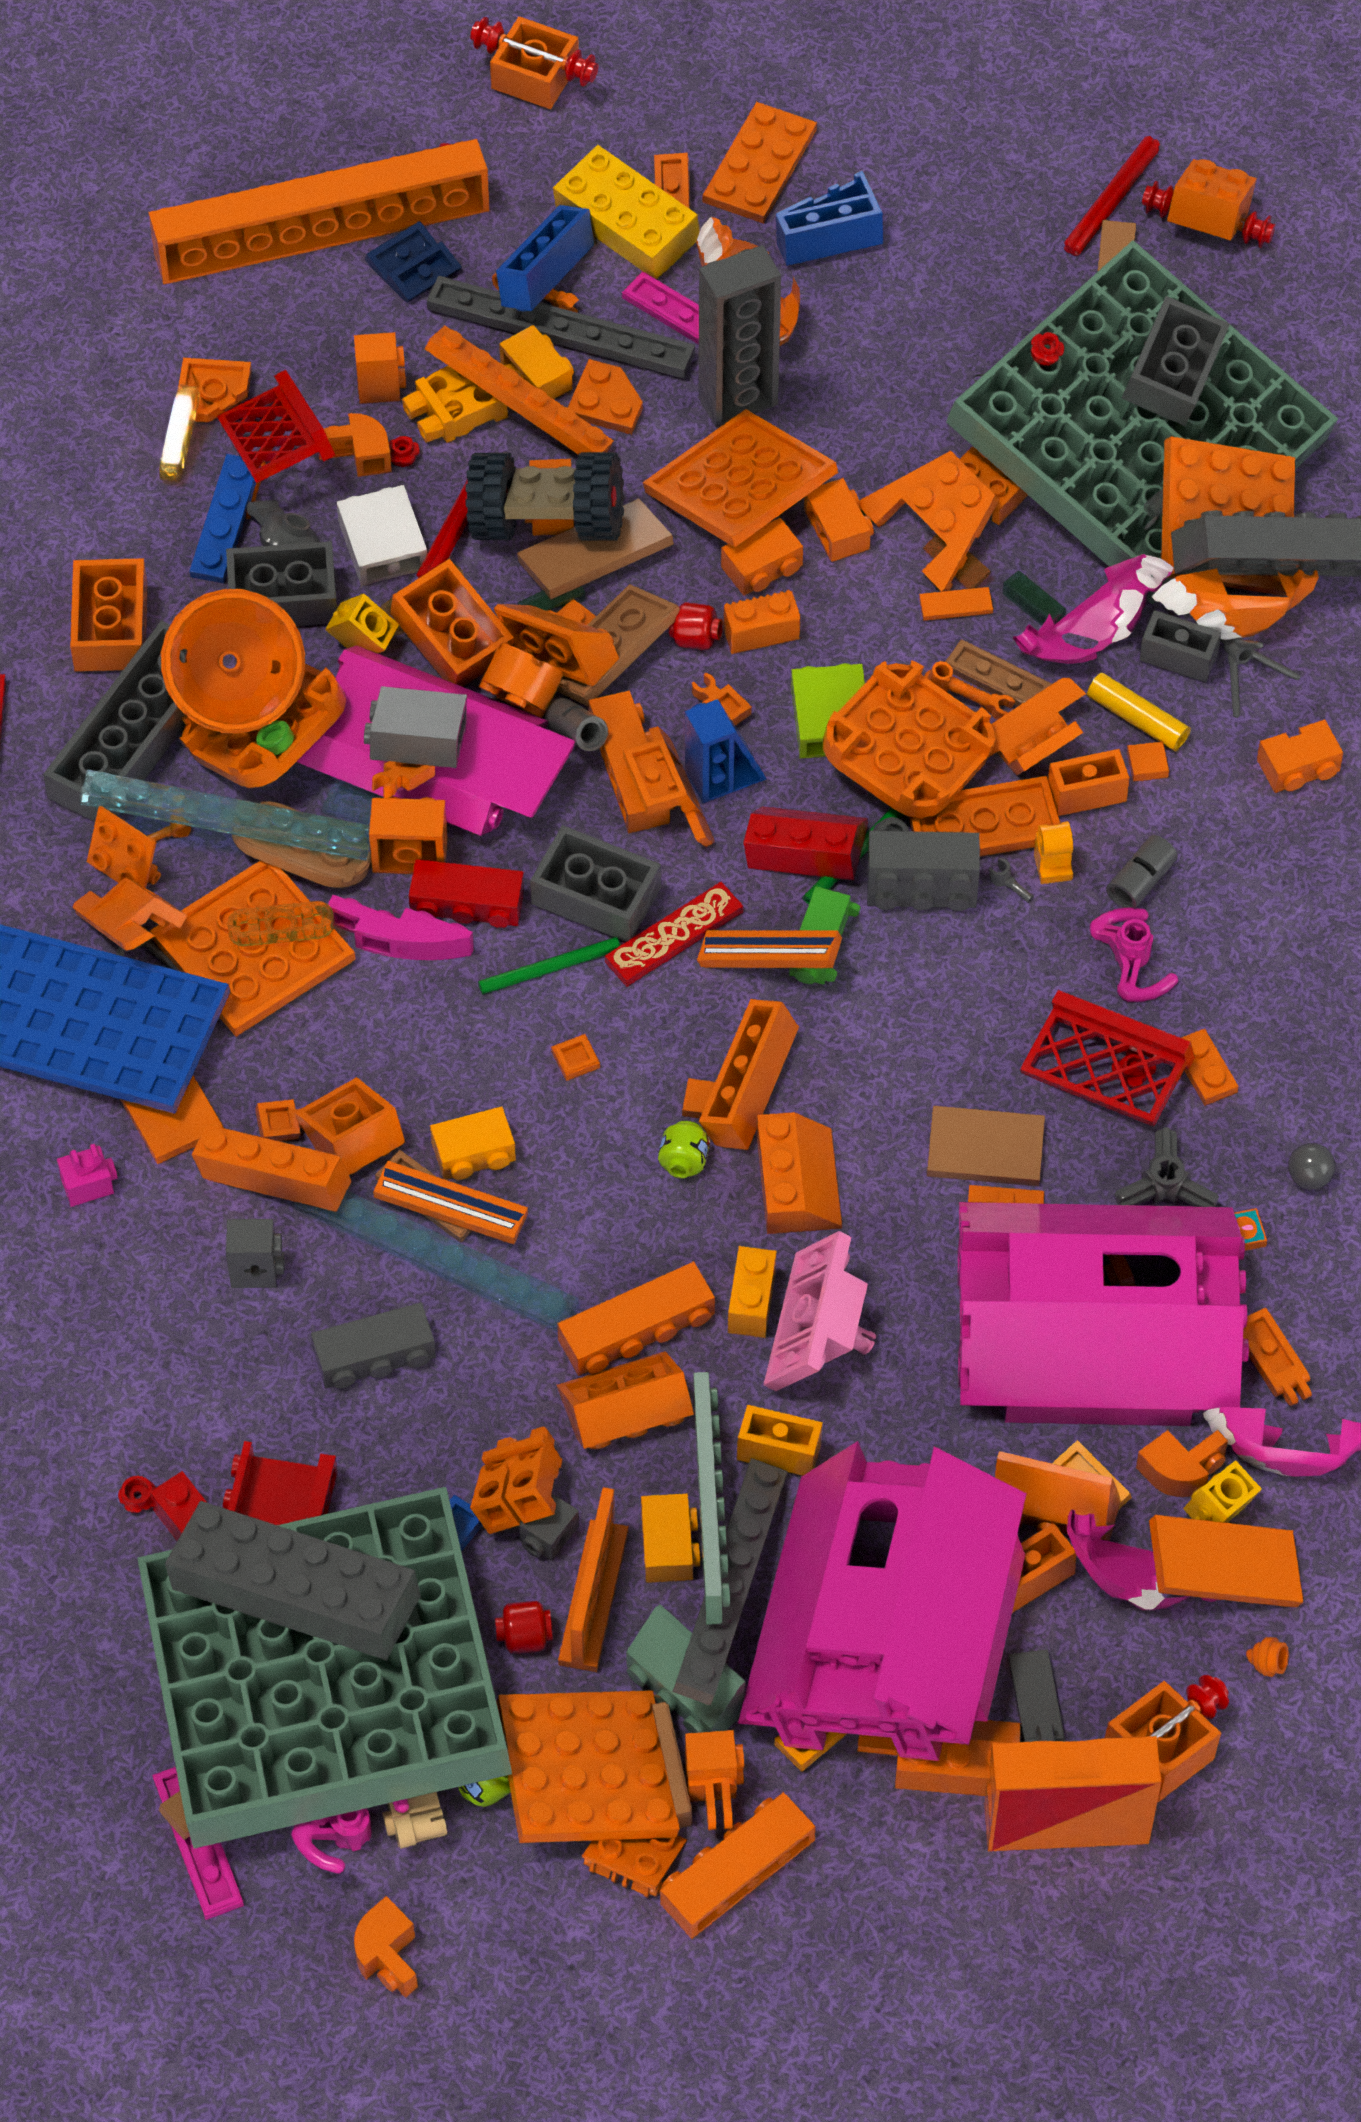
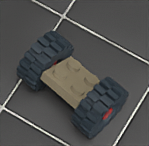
M509 452L474 453L471 455V460H469L468 464L469 470H467L466 507H468V512L466 515L472 539L511 540L515 533L516 519H574L576 521L575 528L576 532H578V538L582 541H617L618 537H620V528H622L623 524L622 516H624V479H622L623 469L620 466L621 459L618 457V453L581 452L578 455V460H576V468L569 466L558 468H537L534 466L516 468L514 466V458Z

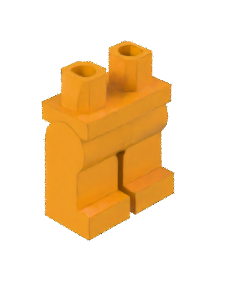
M450 366L434 372L426 379L422 377L416 380V391L402 398L403 409L409 419L416 418L424 413L428 415V417L417 422L420 435L426 443L443 437L446 443L455 440L456 437L468 434L475 427L494 419L495 422L508 418L507 405Z

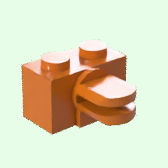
M734 1730L685 1734V1769L690 1802L705 1801L708 1831L716 1830L715 1800H721L724 1829L733 1828L731 1799L736 1798L737 1785L744 1784L743 1744H735Z

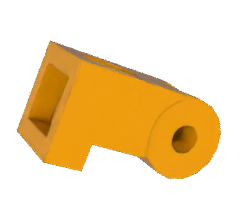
M1068 821L1061 822L1059 825H1038L1034 857L1041 884L1073 880L1071 867L1073 838Z

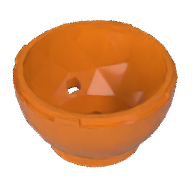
M222 589L198 597L175 616L163 642L161 672L170 697L190 720L206 729L225 734L246 733L271 724L292 705L301 688L305 674V650L296 624L276 602L259 593L244 589ZM183 649L186 650L185 662L179 660L180 651ZM228 654L233 655L236 659L235 666L230 669L223 665V658ZM273 661L280 663L279 672L276 674L271 673Z

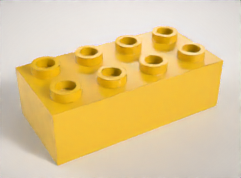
M599 145L591 150L553 187L556 208L559 205L589 209L593 236L655 279L666 272L696 243L700 232L698 214Z

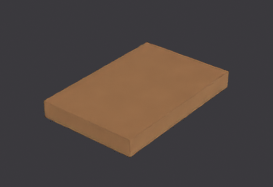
M933 1106L927 1176L1039 1186L1045 1115Z

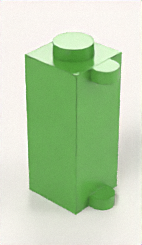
M816 886L800 930H838L842 936L848 917L858 916L861 907L857 903L850 902V895ZM789 968V975L794 976L798 981L805 984L816 982L824 985L825 981H835L837 971L833 968Z

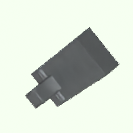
M1048 1649L1009 1654L1008 1662L1023 1742H1065Z

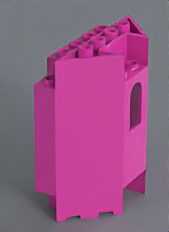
M959 1202L958 1286L960 1295V1339L958 1349V1387H960V1405L1005 1406V1423L1190 1426L1192 1414L1199 1413V1410L1219 1407L1240 1408L1242 1362H1248L1249 1344L1248 1339H1243V1328L1247 1326V1305L1240 1304V1293L1245 1294L1246 1271L1239 1270V1260H1244L1245 1240L1241 1236L1233 1208ZM1103 1254L1167 1256L1178 1264L1180 1277L1174 1284L1166 1287L1103 1286Z
M857 1441L803 1475L798 1486L738 1724L776 1727L785 1747L816 1750L824 1749L827 1737L825 1732L891 1737L900 1757L939 1761L943 1742L969 1744L974 1721H988L1024 1563L1025 1553L1017 1534L1026 1493L935 1446L930 1464L905 1465L894 1461H882L881 1463L867 1462ZM859 1520L896 1523L885 1568L849 1565Z

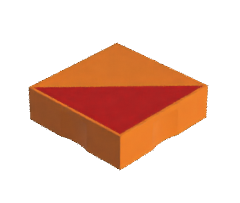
M1157 1736L1102 1738L1067 1742L992 1743L989 1765L990 1782L987 1784L984 1803L988 1851L1149 1844L1161 1786Z

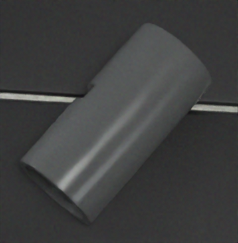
M567 698L553 700L544 714V719L548 720L547 727L551 731L573 739L575 741L574 745L585 751L599 749L607 739L608 727L605 721Z
M1149 836L1107 885L1106 891L1110 899L1123 908L1131 907L1135 909L1177 861L1178 854L1175 848L1160 836Z

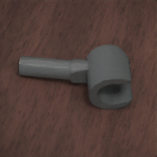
M998 859V868L1002 872H996L989 867L990 880L994 885L1000 887L1007 886L1027 903L1034 898L1031 893L1011 876V866L1006 859Z

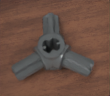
M1168 1127L1155 1132V1157L1149 1161V1169L1142 1172V1179L1117 1190L1114 1194L1117 1205H1140L1150 1199L1156 1203L1160 1201L1177 1203L1180 1199L1194 1207H1216L1219 1199L1217 1193L1190 1180L1191 1173L1185 1170L1182 1159L1177 1157V1133Z

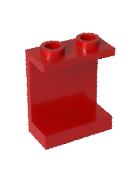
M244 1441L241 1455L235 1454L233 1458L231 1477H234L235 1480L233 1488L226 1489L222 1508L274 1525L328 1514L338 1473L336 1456L320 1453L317 1466L254 1456L252 1442Z

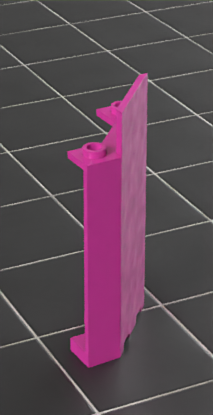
M354 646L344 649L338 659L340 664L339 670L335 676L345 692L346 704L344 711L337 721L300 757L297 763L383 796V787L372 791V777L379 772H384V763L388 761L370 760V745L364 744L366 722L372 723L369 718L371 701L378 700L381 686L467 695V725L457 767L435 766L434 777L411 791L400 787L393 796L399 799L429 797L435 800H445L446 822L482 836L499 826L504 812L500 808L501 806L527 817H534L572 752L575 741L547 730L548 720L360 646Z

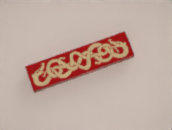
M721 881L605 955V963L623 984L628 987L704 938L707 930H716L743 913V905Z

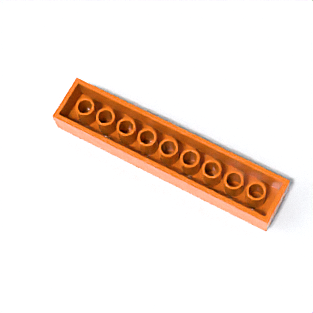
M473 139L148 212L154 256L163 285L400 232L419 221L426 226L490 211L488 168L478 140Z

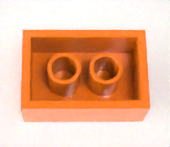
M144 558L73 560L70 648L75 672L124 670L146 641L148 583Z
M450 559L404 587L392 597L390 615L441 678L461 687H464L486 672L500 643L513 645L514 637Z

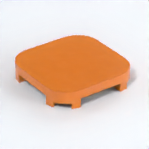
M911 660L910 665L898 663L887 665V662L884 661L875 667L873 675L838 712H833L823 736V750L828 761L836 769L894 810L910 817L925 818L934 816L955 798L989 758L996 738H994L995 732L990 723L991 715L983 707L974 712L921 674L924 668L923 665Z
M273 661L271 673L276 674L279 672L280 663L278 661ZM305 663V674L295 700L286 712L276 719L285 721L294 733V740L291 746L278 755H274V753L257 744L256 737L260 729L246 733L225 734L206 729L190 720L186 715L182 717L185 728L180 740L199 764L240 786L247 788L262 787L277 780L286 773L337 721L345 708V692L332 672L326 667L323 671H320Z

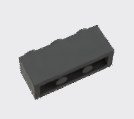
M422 1302L311 1333L313 1352L325 1388L332 1386L335 1388H346L357 1379L368 1376L373 1378L385 1377L393 1369L407 1365L412 1368L421 1367L427 1364L430 1359L436 1358L435 1341Z

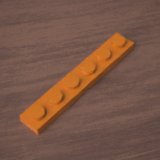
M444 325L429 339L425 347L426 351L578 455L581 452H608L614 440L605 435L601 429L590 425L577 416L573 410L564 407L549 397L545 391L536 388L520 377L516 371L505 367L492 358L488 352L479 349L464 339L457 331L451 330Z

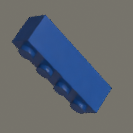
M559 205L496 270L502 307L515 308L522 312L532 311L594 246L589 209Z

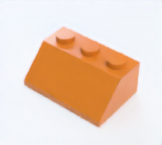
M497 604L494 607L498 619L514 637L512 646L533 655L534 658L543 663L545 661L562 671L565 677L593 687L619 660L613 645L614 640L604 629H596L583 624L579 620H571L559 616L551 610L546 611L530 605Z
M795 1112L757 1115V1144L767 1234L842 1229L831 1128Z
M666 1351L557 1385L576 1439L584 1449L588 1447L589 1449H601L610 1445L611 1440L624 1436L627 1438L639 1437L646 1434L649 1428L659 1425L666 1427L675 1426L682 1423L684 1417L694 1415L684 1372Z
M999 1451L995 1478L1026 1493L1019 1528L1022 1527V1524L1037 1527V1531L1040 1532L1054 1523L1061 1533L1068 1535V1515L1072 1509L1078 1515L1094 1514L1096 1526L1115 1524L1121 1499L1113 1478ZM1113 1527L1100 1539L1110 1541Z
M988 1720L987 1722L974 1721L970 1743L943 1742L939 1761L903 1758L898 1754L895 1788L986 1796L987 1784L990 1782L989 1765L992 1743L1020 1742V1723Z

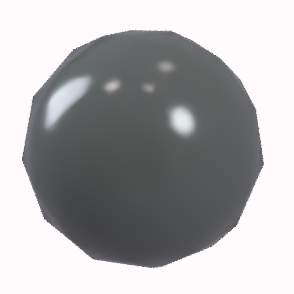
M1307 1143L1299 1146L1292 1152L1288 1160V1171L1291 1178L1298 1186L1308 1190L1326 1186L1335 1174L1336 1162L1332 1153L1325 1146L1317 1143Z

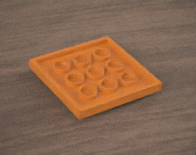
M745 409L643 482L645 493L735 548L836 475L838 469L834 460Z
M1172 436L1165 439L1161 559L1174 567L1171 532L1183 527L1184 522L1187 520L1201 518V513L1206 511L1219 510L1222 511L1223 516H1232L1233 513L1241 511H1252L1254 516L1264 517V514L1270 512H1284L1285 517H1294L1295 457ZM1173 569V572L1167 578L1174 579L1176 576H1181L1185 574H1175V571ZM1220 575L1224 587L1275 595H1287L1279 576Z
M261 860L181 910L188 915L181 928L167 922L165 927L157 925L150 930L155 935L151 939L179 971L229 984L231 992L219 1018L235 1037L356 960L353 949L281 868Z
M653 1690L498 1695L496 1703L512 1774L508 1775L519 1843L677 1837L680 1828L653 1716L652 1704H656Z

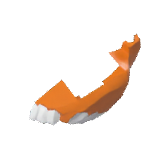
M710 217L701 227L696 240L702 267L710 262L720 261L736 255L743 250L758 247L750 242L733 239L731 229L727 225H722L720 220L714 217ZM794 276L791 293L785 298L781 297L780 346L789 341L798 320L800 288Z
M1216 568L1176 576L1161 586L1152 598L1157 602H1161L1168 610H1173L1178 615L1190 613L1198 625L1220 631L1221 639L1230 640L1251 637L1268 629L1284 617L1288 610L1299 604L1314 590L1319 576L1316 570L1313 571L1312 575H1307L1302 570H1298L1292 577L1278 572L1288 597L1227 595Z

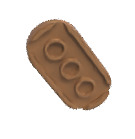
M272 801L260 802L259 806L251 807L252 803L245 805L234 816L231 831L233 841L242 852L255 859L318 884L335 888L353 886L361 882L369 872L371 853L366 849L365 841L349 830Z

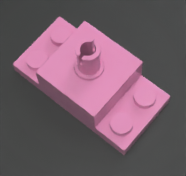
M841 1231L795 1254L763 1384L775 1392L817 1373L824 1363L853 1349L862 1355H866L875 1344L874 1341L868 1338L874 1340L876 1339V1334L858 1326L868 1283L844 1271L850 1259L848 1250L852 1237Z

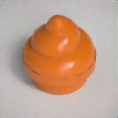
M1265 1637L1261 1642H1257L1253 1649L1246 1651V1657L1260 1674L1273 1677L1275 1674H1283L1288 1665L1289 1650L1287 1644L1279 1642L1276 1637Z

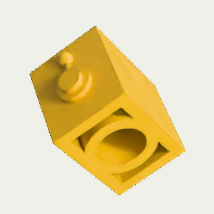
M363 593L341 602L325 630L346 648L360 646L372 652L381 653L385 651L399 624Z
M1235 1460L1223 1471L1214 1475L1207 1484L1194 1491L1191 1496L1192 1499L1183 1509L1192 1519L1228 1523L1255 1498L1262 1488Z

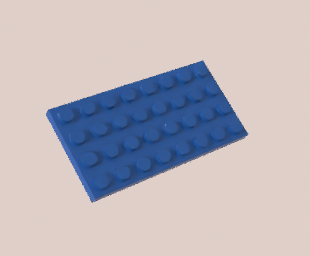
M0 924V1067L175 1114L231 992L229 984Z

